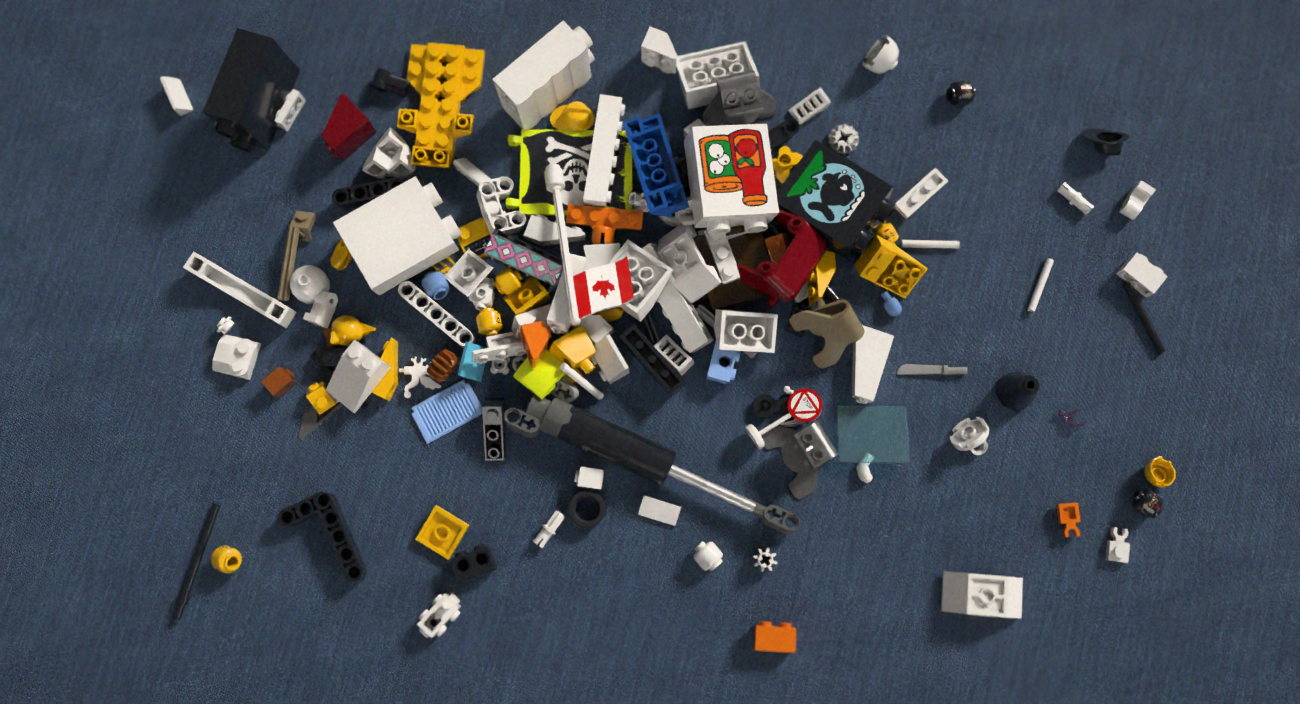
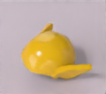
M342 315L332 322L330 343L348 346L354 340L358 342L362 337L375 332L376 328L359 322L354 316Z

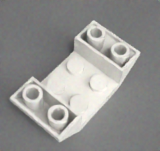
M681 223L659 240L657 254L663 263L673 269L669 277L673 286L690 303H694L722 282L715 268L706 265L693 240L697 236L693 225H683Z
M943 571L941 611L1021 618L1023 578Z

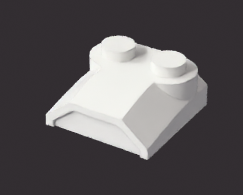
M223 334L218 341L214 353L212 371L250 380L261 343Z

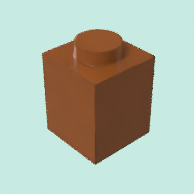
M280 366L261 381L268 391L277 398H280L297 384L293 379L295 375L288 368L284 369Z

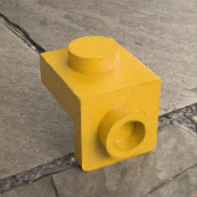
M316 382L307 388L306 397L319 415L336 405L333 397L326 391L324 382L319 384Z

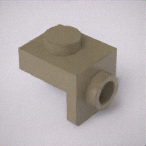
M296 211L290 226L300 229L299 241L311 242L312 236L310 231L316 220L315 213Z

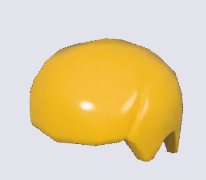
M1162 456L1150 460L1145 467L1144 474L1147 481L1156 487H1167L1176 478L1175 469L1171 461L1164 460Z

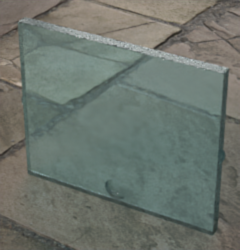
M837 406L839 463H910L906 406Z

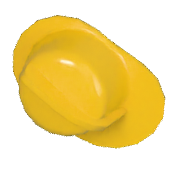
M578 101L559 106L550 116L553 127L562 131H585L591 128L595 120L593 112L585 104Z

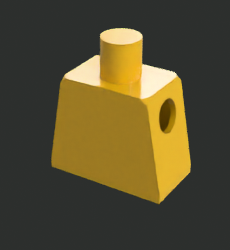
M582 325L554 341L548 350L573 370L581 367L585 374H589L595 369L590 360L596 353V349Z

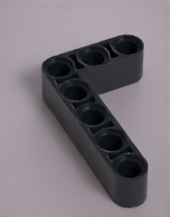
M412 174L339 188L333 192L332 200L340 209L348 210L367 204L415 176L422 187L426 183L420 175ZM379 189H383V193L381 195H376V192ZM360 193H365L363 198L357 199ZM342 196H346L344 202H339Z
M319 492L282 509L278 513L277 520L279 524L287 527L296 526L319 515L346 579L356 582L366 577L367 570L334 494ZM324 496H327L329 499L326 506H323L321 502ZM309 504L311 510L306 515L304 513V507L305 505ZM290 512L292 514V520L288 523L286 521V515ZM332 513L336 515V521L333 524L329 521ZM340 531L344 534V539L341 542L337 540V534ZM347 549H349L352 552V556L349 560H347L344 556V553ZM355 567L360 572L357 578L352 575V570Z

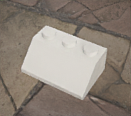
M716 309L714 331L718 349L775 353L778 314Z

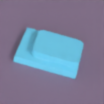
M465 342L458 376L481 382L485 363L473 364L471 360L472 351L485 349L486 347Z

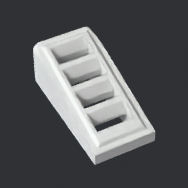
M820 87L789 109L788 112L801 125L828 108L831 101ZM811 101H812V102L814 103V105L816 106L815 109H814V107L811 105V103H810ZM804 105H806V107L810 111L809 113H807V111L803 107ZM798 109H799V110L801 111V113L804 115L803 118H801V116L798 114V112H797Z
M665 335L654 346L681 376L695 363L668 335ZM669 342L670 345L662 352L661 349ZM675 348L676 350L668 357L667 354ZM679 354H681V356H680L675 362H673V360H674Z

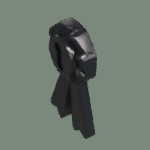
M768 394L759 395L753 401L754 413L760 418L771 417L775 412L786 415L789 413L787 406L790 396L775 401Z

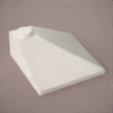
M627 240L608 264L615 263L625 257L628 258L634 299L620 307L641 322L655 304L673 269L630 240Z

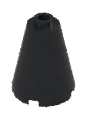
M1010 372L999 380L996 386V395L1004 407L1011 410H1021L1033 402L1039 390V382L1031 375Z

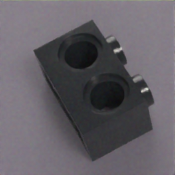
M484 544L473 547L474 551L466 554L464 550L454 554L455 558L450 559L457 582L498 569L490 546L485 547ZM481 553L486 554L488 558L484 565L478 561V556ZM462 560H466L469 564L466 571H462L459 567Z

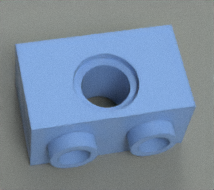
M716 341L706 379L729 385L730 380L734 381L737 369H733L735 361H739L741 351L719 350ZM726 358L730 364L727 367H722L719 364V360Z

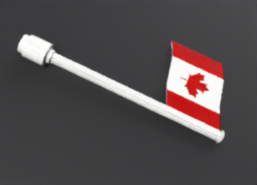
M550 164L545 168L544 176L546 189L553 194L570 314L569 323L571 325H578L581 319L589 315L622 306L634 299L628 258L625 257L615 263L591 268L575 276L572 275L561 191L565 188L563 170L558 164Z

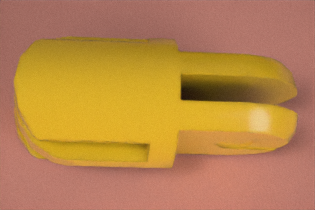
M340 237L330 260L331 265L337 270L345 269L352 258L342 237Z

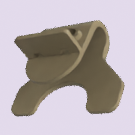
M820 298L818 300L819 308L813 311L805 310L792 315L789 319L795 331L808 329L813 334L824 337L825 345L823 349L813 355V361L819 368H826L836 364L846 346L858 341L864 335L865 330L850 303L844 299L825 305L823 299Z

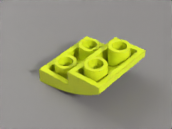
M545 350L536 367L531 368L527 358L517 369L513 377L540 399H543L555 388V383L566 373L560 369V365L563 362Z

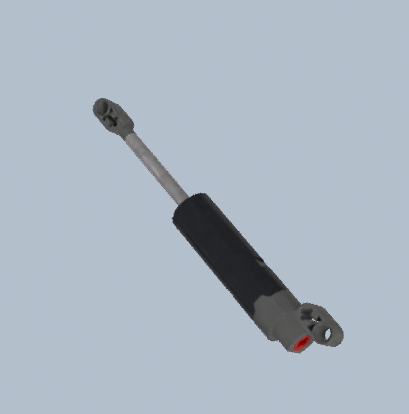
M534 395L526 413L517 408H509L504 414L506 427L525 437L534 438L539 434V431H542L660 486L664 484L669 475L761 517L763 524L784 534H792L800 525V519L794 513L776 505L763 506L673 465L677 455L675 451L556 397L551 402ZM510 416H517L518 420L510 422L508 418ZM531 424H533L534 428L528 430L527 426H531ZM770 512L773 513V517H774L773 519H770V518H769V517H770V515H769ZM785 520H791L794 527L788 528Z

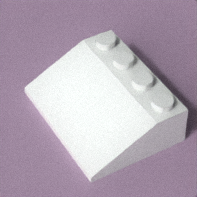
M745 41L677 56V72L688 109L709 105L717 95L716 78L754 70L758 87L760 88L759 74Z

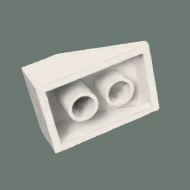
M354 340L341 356L326 391L350 411L356 413L391 367L364 345Z

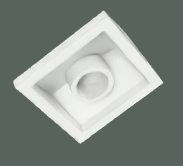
M468 249L444 277L460 292L469 297L491 272L493 267Z

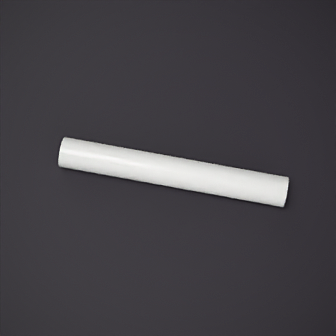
M902 240L901 247L958 249L959 241Z
M1047 258L1027 308L1029 312L1034 313L1053 265V259Z
M565 362L560 365V369L594 397L598 400L603 398L604 394L569 365Z

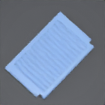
M463 379L413 406L412 410L414 412L411 414L423 438L429 444L482 415V406L470 383L465 384Z

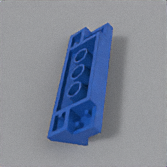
M660 113L643 120L641 116L624 121L623 125L650 215L673 218V213L689 208V203Z

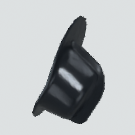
M1097 128L1082 131L1083 137L1093 141L1095 149L1103 155H1120L1123 142L1129 139V135L1122 132H1112Z

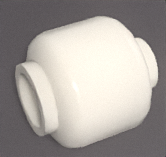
M703 541L695 548L697 552L694 554V560L703 570L712 571L723 562L721 559L723 553L713 542L710 541L705 544Z

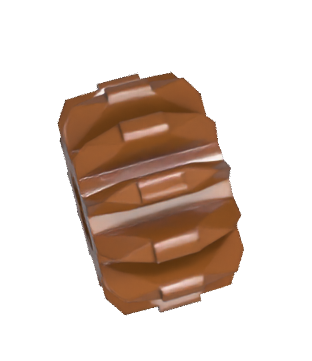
M447 349L440 351L428 365L427 372L434 380L439 383L443 382L454 372L459 359Z

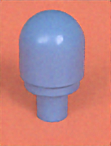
M888 291L881 294L885 301L883 305L887 313L892 317L900 315L902 307L895 297L891 298Z

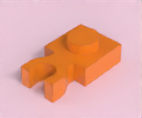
M1078 503L1056 504L1058 524H1064L1062 530L1063 538L1069 537L1068 532L1070 529L1073 531L1074 537L1080 536V531L1076 526L1077 522H1081Z

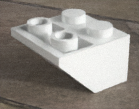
M649 27L641 45L642 61L647 66L661 68L665 73L676 74L677 54L668 34Z

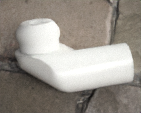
M865 453L856 467L859 479L865 483L871 482L873 478L868 466L874 457L868 453Z

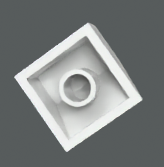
M610 334L594 345L596 353L591 360L594 365H599L601 369L599 374L604 382L607 380L611 384L629 374V367Z

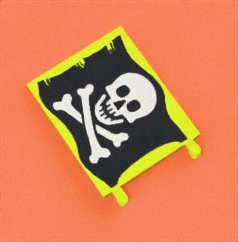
M521 129V136L508 135L509 146L521 145L519 199L507 198V209L519 208V211L524 215H555L553 194L547 191L544 176L545 168L550 164H558L563 170L565 188L561 191L564 215L567 216L568 204L584 205L583 197L594 130ZM622 131L617 135V139H620L619 150H615L614 156H617L616 168L612 167V174H615L614 184L609 186L612 196L611 202H607L606 208L632 210V205L628 203L629 196L632 193V152L626 132Z

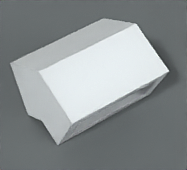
M526 312L514 317L511 329L516 338L520 337L521 325L534 323L536 317Z

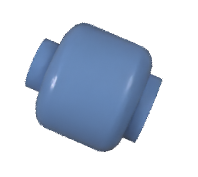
M437 271L428 272L421 282L426 295L435 300L443 299L450 288L444 274Z

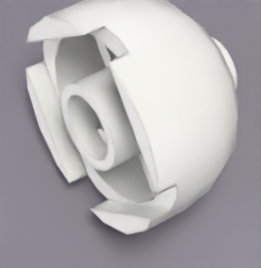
M883 35L882 38L884 40L881 42L877 40L865 56L868 60L866 63H862L864 67L873 73H884L889 69L893 70L898 64L899 49L897 44L888 35Z
M304 265L292 273L290 289L299 301L314 304V298L318 293L329 291L330 281L325 272L320 268Z

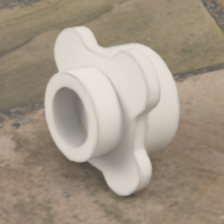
M222 318L217 324V332H222L225 335L235 324L231 320L232 318Z
M509 357L503 360H491L492 367L490 371L493 374L503 373L505 375L509 373Z

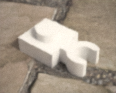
M1112 527L1110 533L1113 541L1107 540L1106 560L1128 563L1130 543L1124 542V539L1128 536V529H1122V534L1119 536L1117 534V527Z

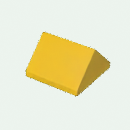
M533 276L523 282L519 290L503 297L515 315L537 309L551 299L547 290Z

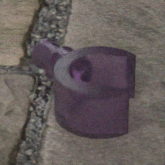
M1059 410L1058 416L1066 419L1069 426L1073 428L1081 427L1087 422L1084 421L1076 424L1073 421V415L1080 410H1073L1071 412Z

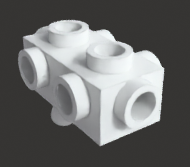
M447 593L443 596L441 594L438 595L432 602L434 606L430 610L426 609L419 616L421 620L417 624L420 627L419 631L427 638L429 636L433 638L436 635L440 637L447 629L446 623L449 620L453 622L460 615L461 612L458 611L461 608L458 604L460 600L452 593L450 596ZM432 619L437 620L436 626L431 625Z

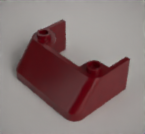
M779 209V213L776 215L779 228L795 235L777 264L765 261L759 264L756 270L738 264L737 269L743 284L787 302L796 298L825 254L827 246L826 241L804 218Z

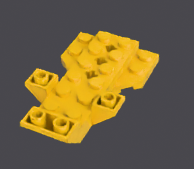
M428 43V45L411 44L407 80L410 81L412 87L421 96L420 110L418 112V110L399 108L397 120L398 128L416 134L411 165L449 168L455 154L456 139L472 134L474 115L459 114L460 105L466 100L467 96L481 88L485 58L484 50L466 49L462 45ZM448 62V64H446V67H443L442 64ZM444 79L447 81V82H444V84H441V83H440V81H442V80H444ZM440 97H444V99H442V102L438 101Z

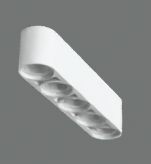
M404 281L399 285V294L458 345L464 348L465 343L461 342L464 335H470L469 342L475 344V336L470 330L412 282ZM407 288L413 289L410 295L404 294ZM426 299L427 304L424 307H419V302ZM441 311L440 318L433 319V314ZM450 323L456 324L453 331H447Z

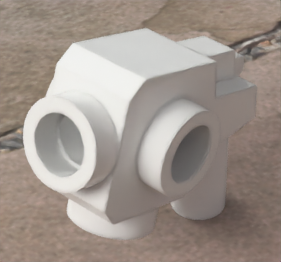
M485 277L469 295V301H472L475 309L479 311L493 306L495 285L492 278Z

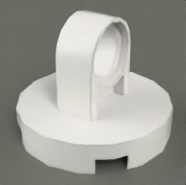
M976 417V419L970 420V418H967L953 428L954 434L952 437L950 436V440L956 449L960 451L970 450L974 455H982L986 452L988 448L986 438L989 435V427L984 419Z

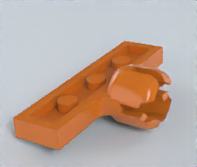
M568 204L566 224L592 227L591 241L594 245L601 244L602 236H605L604 244H613L616 229L642 231L643 211Z

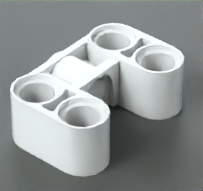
M499 177L482 182L476 194L482 216L491 236L495 229V224H499L502 227L499 230L512 235L519 233L526 222V217L522 212L513 211L505 213L502 210L499 201L508 198L514 186L513 181L509 177ZM500 186H505L508 190H502ZM482 190H487L490 194L486 195ZM512 220H517L520 224L516 225Z

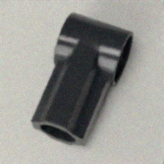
M377 68L370 86L382 93L388 91L406 97L411 83L408 80L393 76L387 70Z

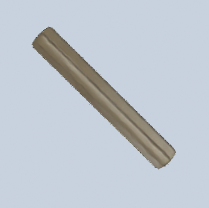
M289 226L278 292V300L288 301L290 297V278L294 271L300 231L298 227Z

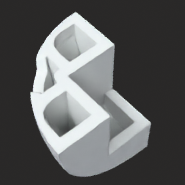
M390 127L369 154L362 171L371 176L384 179L386 176H407L415 171L416 165H411L412 152L407 143Z

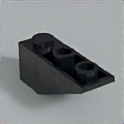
M485 398L482 405L485 461L505 460L504 398Z

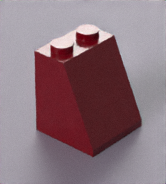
M342 93L321 136L326 141L323 144L335 158L340 157L344 161L377 131L368 118Z

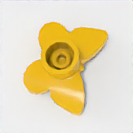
M787 146L781 147L778 158L772 159L773 171L776 172L775 176L780 184L785 182L789 176V170L796 166L803 157L799 153H791L790 148Z

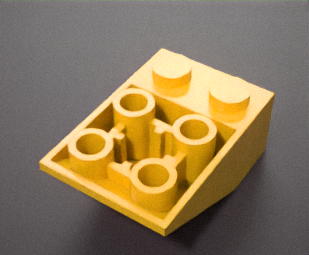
M878 235L874 237L869 248L854 264L859 276L903 298L908 296L928 270L927 267L899 247Z

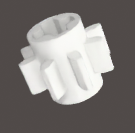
M766 548L765 552L758 549L759 555L753 556V558L757 559V563L754 566L760 565L761 572L764 571L765 567L772 571V563L777 564L776 561H773L776 553L770 554L769 548ZM762 555L769 556L770 559L767 560V565L760 562Z

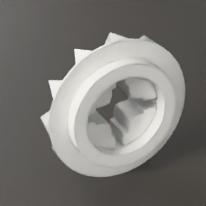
M846 124L837 125L831 130L829 143L836 152L849 153L858 145V133L852 126H847ZM841 134L849 136L847 143L844 140L839 141Z

